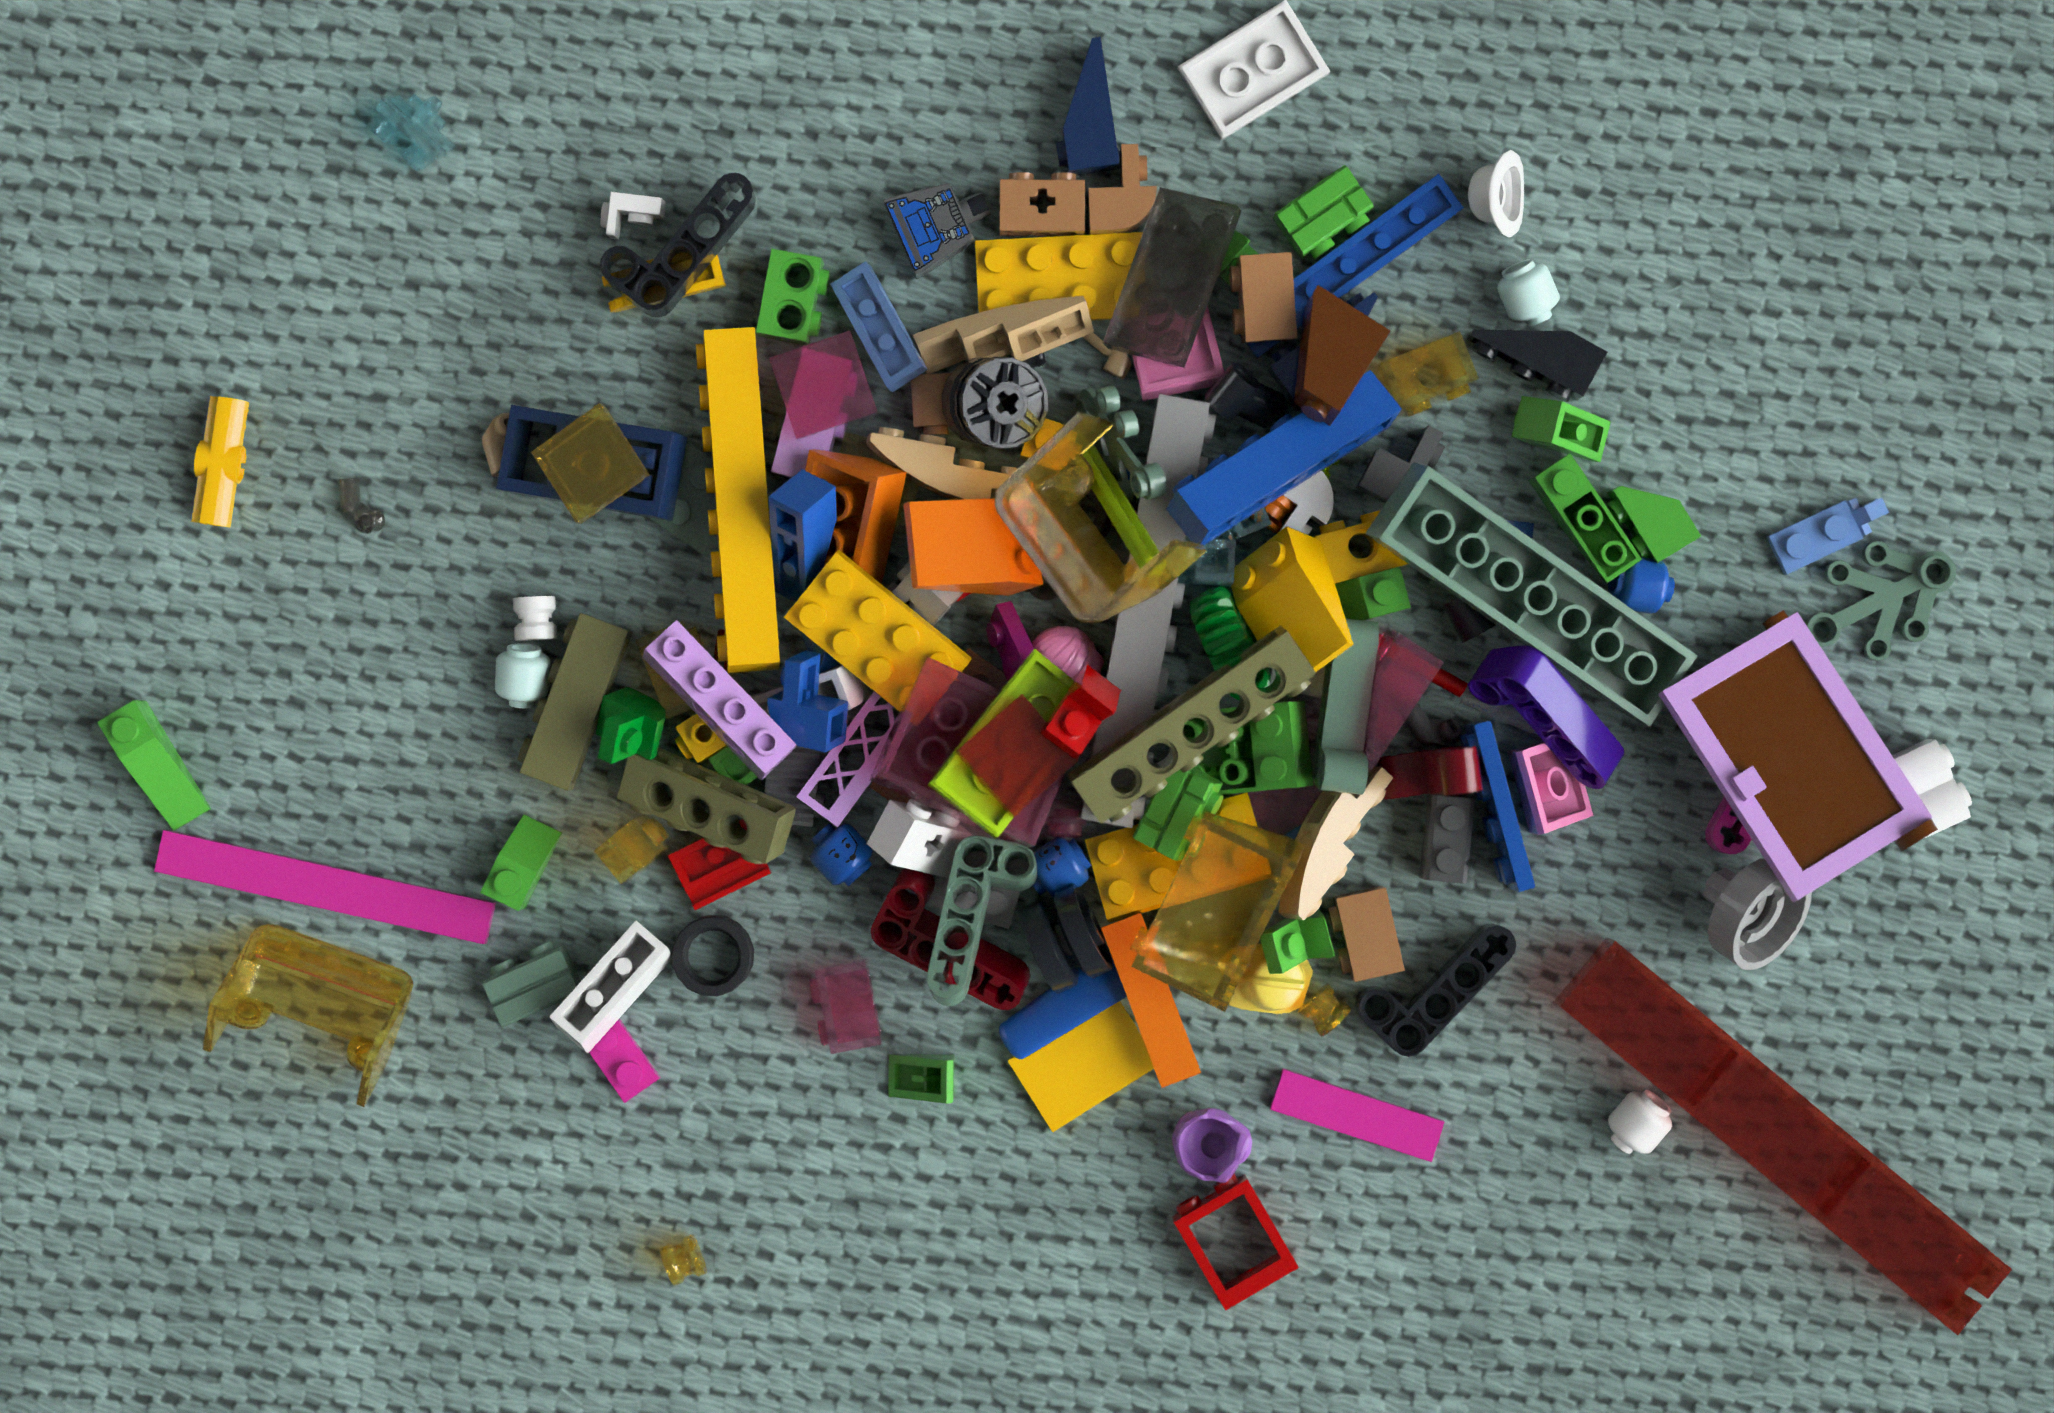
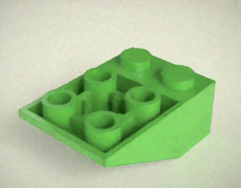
M1305 701L1274 703L1275 709L1267 717L1255 723L1251 719L1237 729L1239 735L1234 740L1222 747H1217L1215 744L1202 753L1204 758L1195 768L1222 781L1220 794L1312 786L1313 779ZM1237 707L1222 708L1219 710L1224 713H1229L1234 711ZM1201 718L1188 720L1183 727V735L1193 738L1201 734L1204 729V720Z

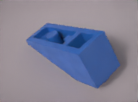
M803 469L769 496L775 592L794 603L823 569L837 520L836 486Z

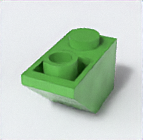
M1624 486L1616 487L1607 492L1611 499L1607 503L1609 511L1619 525L1625 522L1633 535L1629 540L1640 557L1651 558L1659 563L1701 537V534L1678 499Z

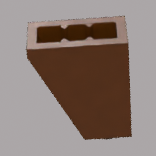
M1318 285L1304 307L1294 404L1301 407L1302 412L1308 418L1331 426L1391 330Z

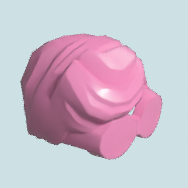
M1055 626L1047 628L1040 632L1032 642L1034 649L1074 681L1087 664L1101 674L1104 663L1103 657L1096 650L1094 643L1087 634L1076 627Z

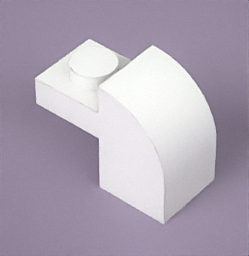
M1322 471L1284 494L1296 507L1283 524L1281 530L1287 526L1308 535L1312 530V527L1306 524L1309 519H1312L1321 526L1326 525L1333 510L1334 497L1331 484Z

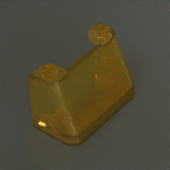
M1206 811L1202 819L1194 815L1183 839L1191 843L1150 929L1148 930L1141 926L1130 950L1137 953L1131 967L1225 1012L1270 917L1299 863L1305 844L1291 837Z

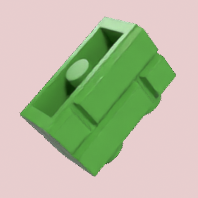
M1343 165L1275 212L1273 220L1301 259L1308 254L1317 259L1335 246L1332 238L1344 229L1351 235L1370 221L1366 214L1374 206L1349 168Z
M1195 767L1187 772H1182L1179 769L1166 779L1168 784L1151 797L1132 836L1137 841L1156 849V851L1176 861L1186 859L1188 854L1194 856L1197 853L1205 836L1204 833L1200 832V829L1207 816L1210 818L1214 817L1223 801V795L1219 793L1223 784L1222 781Z

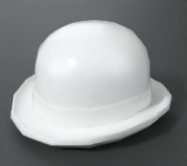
M1512 150L1503 153L1495 164L1479 168L1473 174L1468 188V201L1472 213L1483 222L1495 224L1499 232L1509 238L1519 231L1524 207L1523 165L1519 155Z

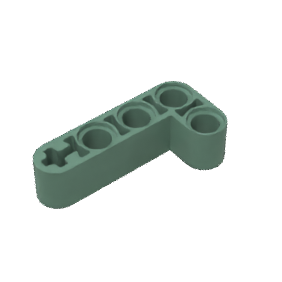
M1346 619L1354 645L1325 666L1312 762V779L1319 790L1363 795L1368 777V759L1363 750L1378 650L1379 624L1374 621Z
M969 836L958 844L927 973V984L933 998L939 1004L954 1006L962 1002L968 993L992 886L1013 891H1024L1035 883L1037 879V863L1033 852L1027 846L983 836ZM974 851H981L987 855L986 862L979 867L967 866L965 859ZM1016 859H1022L1029 864L1028 870L1020 876H1013L1006 871L1008 864ZM964 892H972L978 896L976 904L968 909L958 907L955 901ZM954 933H963L969 937L967 945L960 950L949 949L946 946V941ZM947 962L954 964L952 974L957 985L952 984L949 986L948 991H943L938 981H946L949 972Z

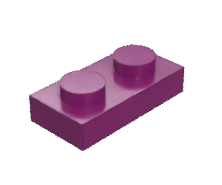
M1012 601L996 604L986 627L988 641L992 647H996L1003 661V672L1008 681L1030 652L1034 650Z

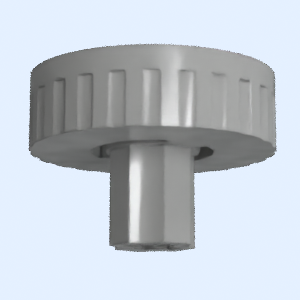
M1764 858L1750 863L1737 874L1726 867L1722 870L1714 871L1705 882L1706 887L1702 894L1707 901L1715 905L1708 928V940L1712 945L1711 947L1745 970H1754L1767 965L1790 945L1806 919L1812 892L1793 903Z

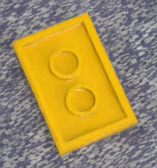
M1121 1001L1026 1058L1019 1060L1012 1056L1007 1059L1052 1132L1154 1069L1142 1035Z

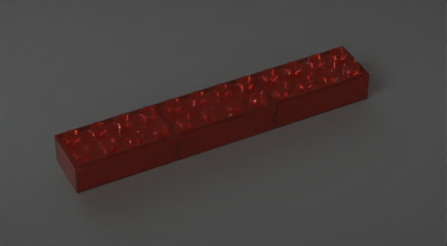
M1606 937L1553 1001L1569 1017L1935 1320L1957 1336L1982 1307L1976 1300L1964 1294L1965 1291L1970 1287L1973 1291L1988 1299L2012 1271L2008 1265L1615 940Z

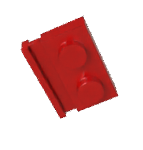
M743 819L739 820L741 827L747 830L745 821ZM704 838L668 855L686 894H688L693 904L694 910L706 906L772 873L768 864L748 862L741 857V853L728 847L712 846L705 842Z

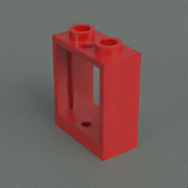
M1234 1173L1226 1183L1216 1182L1213 1185L1215 1192L1203 1199H1200L1198 1195H1194L1176 1206L1179 1213L1172 1216L1175 1226L1225 1311L1299 1268L1245 1174L1237 1178ZM1244 1194L1278 1253L1223 1284L1189 1225Z

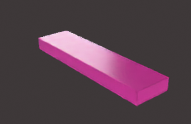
M1282 1068L1270 1105V1110L1429 1162L1433 1160L1445 1123L1441 1119Z

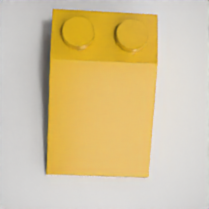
M1286 526L1227 572L1236 606L1257 640H1260L1281 625L1291 635L1315 672L1354 645L1321 540Z

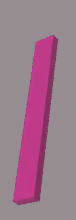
M163 830L154 872L484 945L488 941L496 902L170 830Z

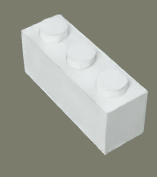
M635 921L549 1016L560 1031L588 1054L672 960L668 947L639 922Z

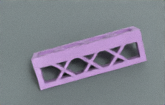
M875 691L847 727L845 742L830 750L796 796L836 827L841 824L914 724L901 712L894 720L892 710L894 707L887 701L886 705L874 706L881 697ZM887 709L890 724L888 730L883 736L866 738L865 717L869 712ZM860 727L861 739L848 741L857 728ZM879 741L869 754L867 743ZM862 744L865 760L858 770L841 772L838 757L840 751L844 746ZM834 761L836 773L823 775ZM854 775L843 789L842 777ZM837 778L839 796L829 810L809 796V793L818 781Z

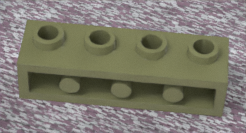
M584 613L579 614L578 620L572 618L569 621L563 637V642L567 643L568 646L563 659L556 658L551 667L548 682L553 685L548 699L541 698L535 709L532 721L538 723L533 738H526L520 749L517 761L523 764L519 773L566 791L574 789L597 728L603 696L611 692L633 634L632 631Z

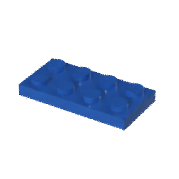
M1476 721L1465 724L1466 734L1460 735L1461 746H1476L1483 790L1474 792L1477 801L1482 800L1485 803L1488 816L1481 818L1484 833L1488 842L1493 841L1496 844L1499 857L1492 859L1496 877L1499 883L1504 882L1507 888L1517 892L1536 888L1491 721Z

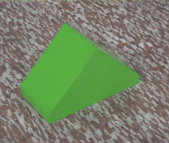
M889 1054L888 1097L945 1104L953 1103L954 1054Z

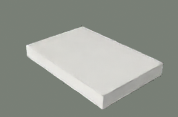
M1286 0L1182 63L1177 68L1221 140L1330 73L1326 63Z

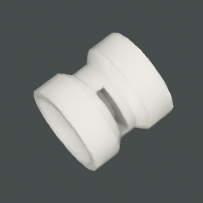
M555 596L513 598V611L518 615V619H522V623H518L514 627L515 641L557 639V626L553 622H549V618H552V613L556 610Z

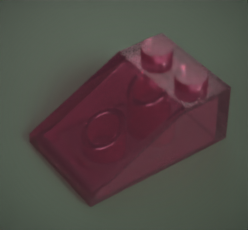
M1394 629L1391 635L1383 632L1378 642L1363 750L1367 756L1368 768L1370 770L1374 768L1444 663L1438 656L1397 629Z

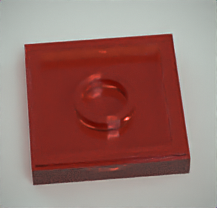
M1023 694L1013 700L955 751L1011 818L1021 812L1078 761L1077 757L1073 759L1040 733L1047 722Z

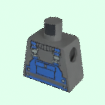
M950 183L883 200L917 279L927 275L974 244V237L968 224L991 215L981 191L958 201Z

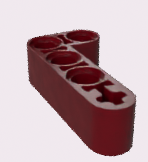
M1476 746L1443 747L1442 749L1377 757L1378 767H1383L1393 777L1385 788L1386 794L1383 800L1423 794L1448 796L1483 790Z
M903 868L872 924L871 937L880 948L928 973L933 945L927 941L935 942L940 916L925 909V906L934 891L935 881L932 874ZM906 889L912 890L917 895L909 893ZM890 921L895 922L900 927L893 925ZM954 933L947 939L946 946L952 950H960L967 945L969 937L963 933ZM980 938L967 994L999 1010L1013 1009L1020 1003L1031 977L1030 969L1020 958ZM947 962L949 972L944 982L950 985H957L952 974L954 964Z

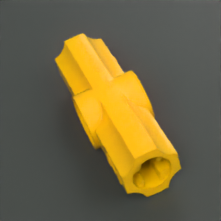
M210 396L204 440L199 442L194 459V473L198 480L191 522L231 527L237 484L241 483L245 470L241 468V463H246V448L243 446L249 411V402Z

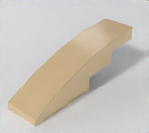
M1084 296L1037 300L995 308L943 323L912 336L916 348L928 368L925 371L926 374H932L961 361H968L977 357L1001 358L1011 354L1014 359L1024 361L1093 333L1094 329Z

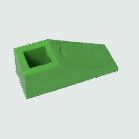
M1571 453L1560 458L1528 480L1554 520L1606 584L1642 560Z

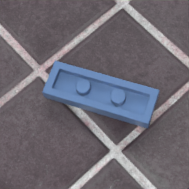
M865 261L830 284L887 389L894 392L928 370L871 265Z

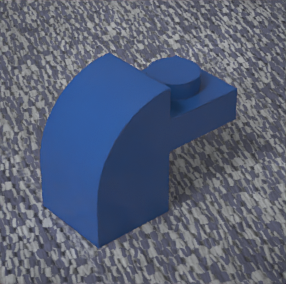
M805 650L785 660L780 676L781 685L784 688L782 691L767 698L768 711L772 720L797 746L828 752L846 740L848 701L818 695L821 653Z

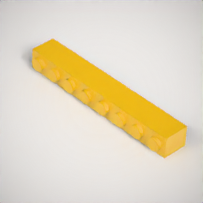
M755 327L704 330L703 344H696L697 370L705 369L706 385H699L700 411L708 410L709 426L702 427L703 452L712 453L713 468H705L706 494H715L716 509L708 510L709 535H718L719 551L711 552L712 577H721L722 593L714 594L715 619H724L725 635L717 636L718 661H727L728 673L779 670L780 653Z

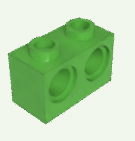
M771 248L756 333L759 337L809 346L810 336L818 337L822 312L815 311L818 294L826 295L830 277V270L823 269L824 262L822 258ZM796 267H803L810 272L808 283L801 288H793L787 284L789 272ZM787 309H797L802 313L800 325L793 330L783 329L779 324L780 315Z

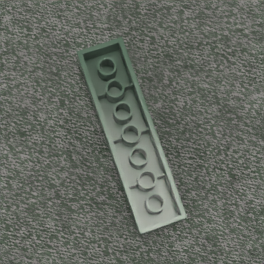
M1415 462L1412 463L1365 533L1526 646H1531L1541 651L1553 665L1628 717L1649 727L1665 705L1658 694L1682 680L1698 656L1429 466Z

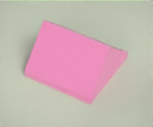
M1544 742L1508 751L1530 833L1536 835L1545 834L1594 816L1586 786L1580 783L1568 771Z

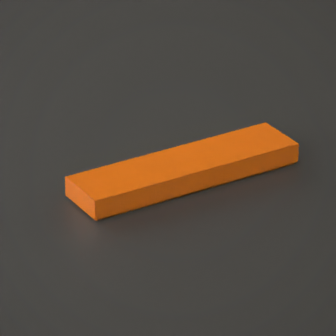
M1141 912L1102 926L1103 935L1161 1088L1200 1074L1201 1070Z

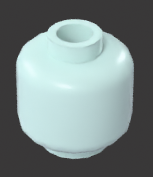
M1527 259L1503 270V278L1498 283L1497 290L1509 318L1513 321H1527L1529 326L1549 319L1552 316L1550 310L1558 303L1560 297L1547 266L1544 264H1534L1533 259Z
M516 643L508 645L507 651L500 653L496 658V693L500 697L509 700V706L534 707V701L545 698L550 691V683L548 682L551 670L550 658L541 652V647L534 644Z

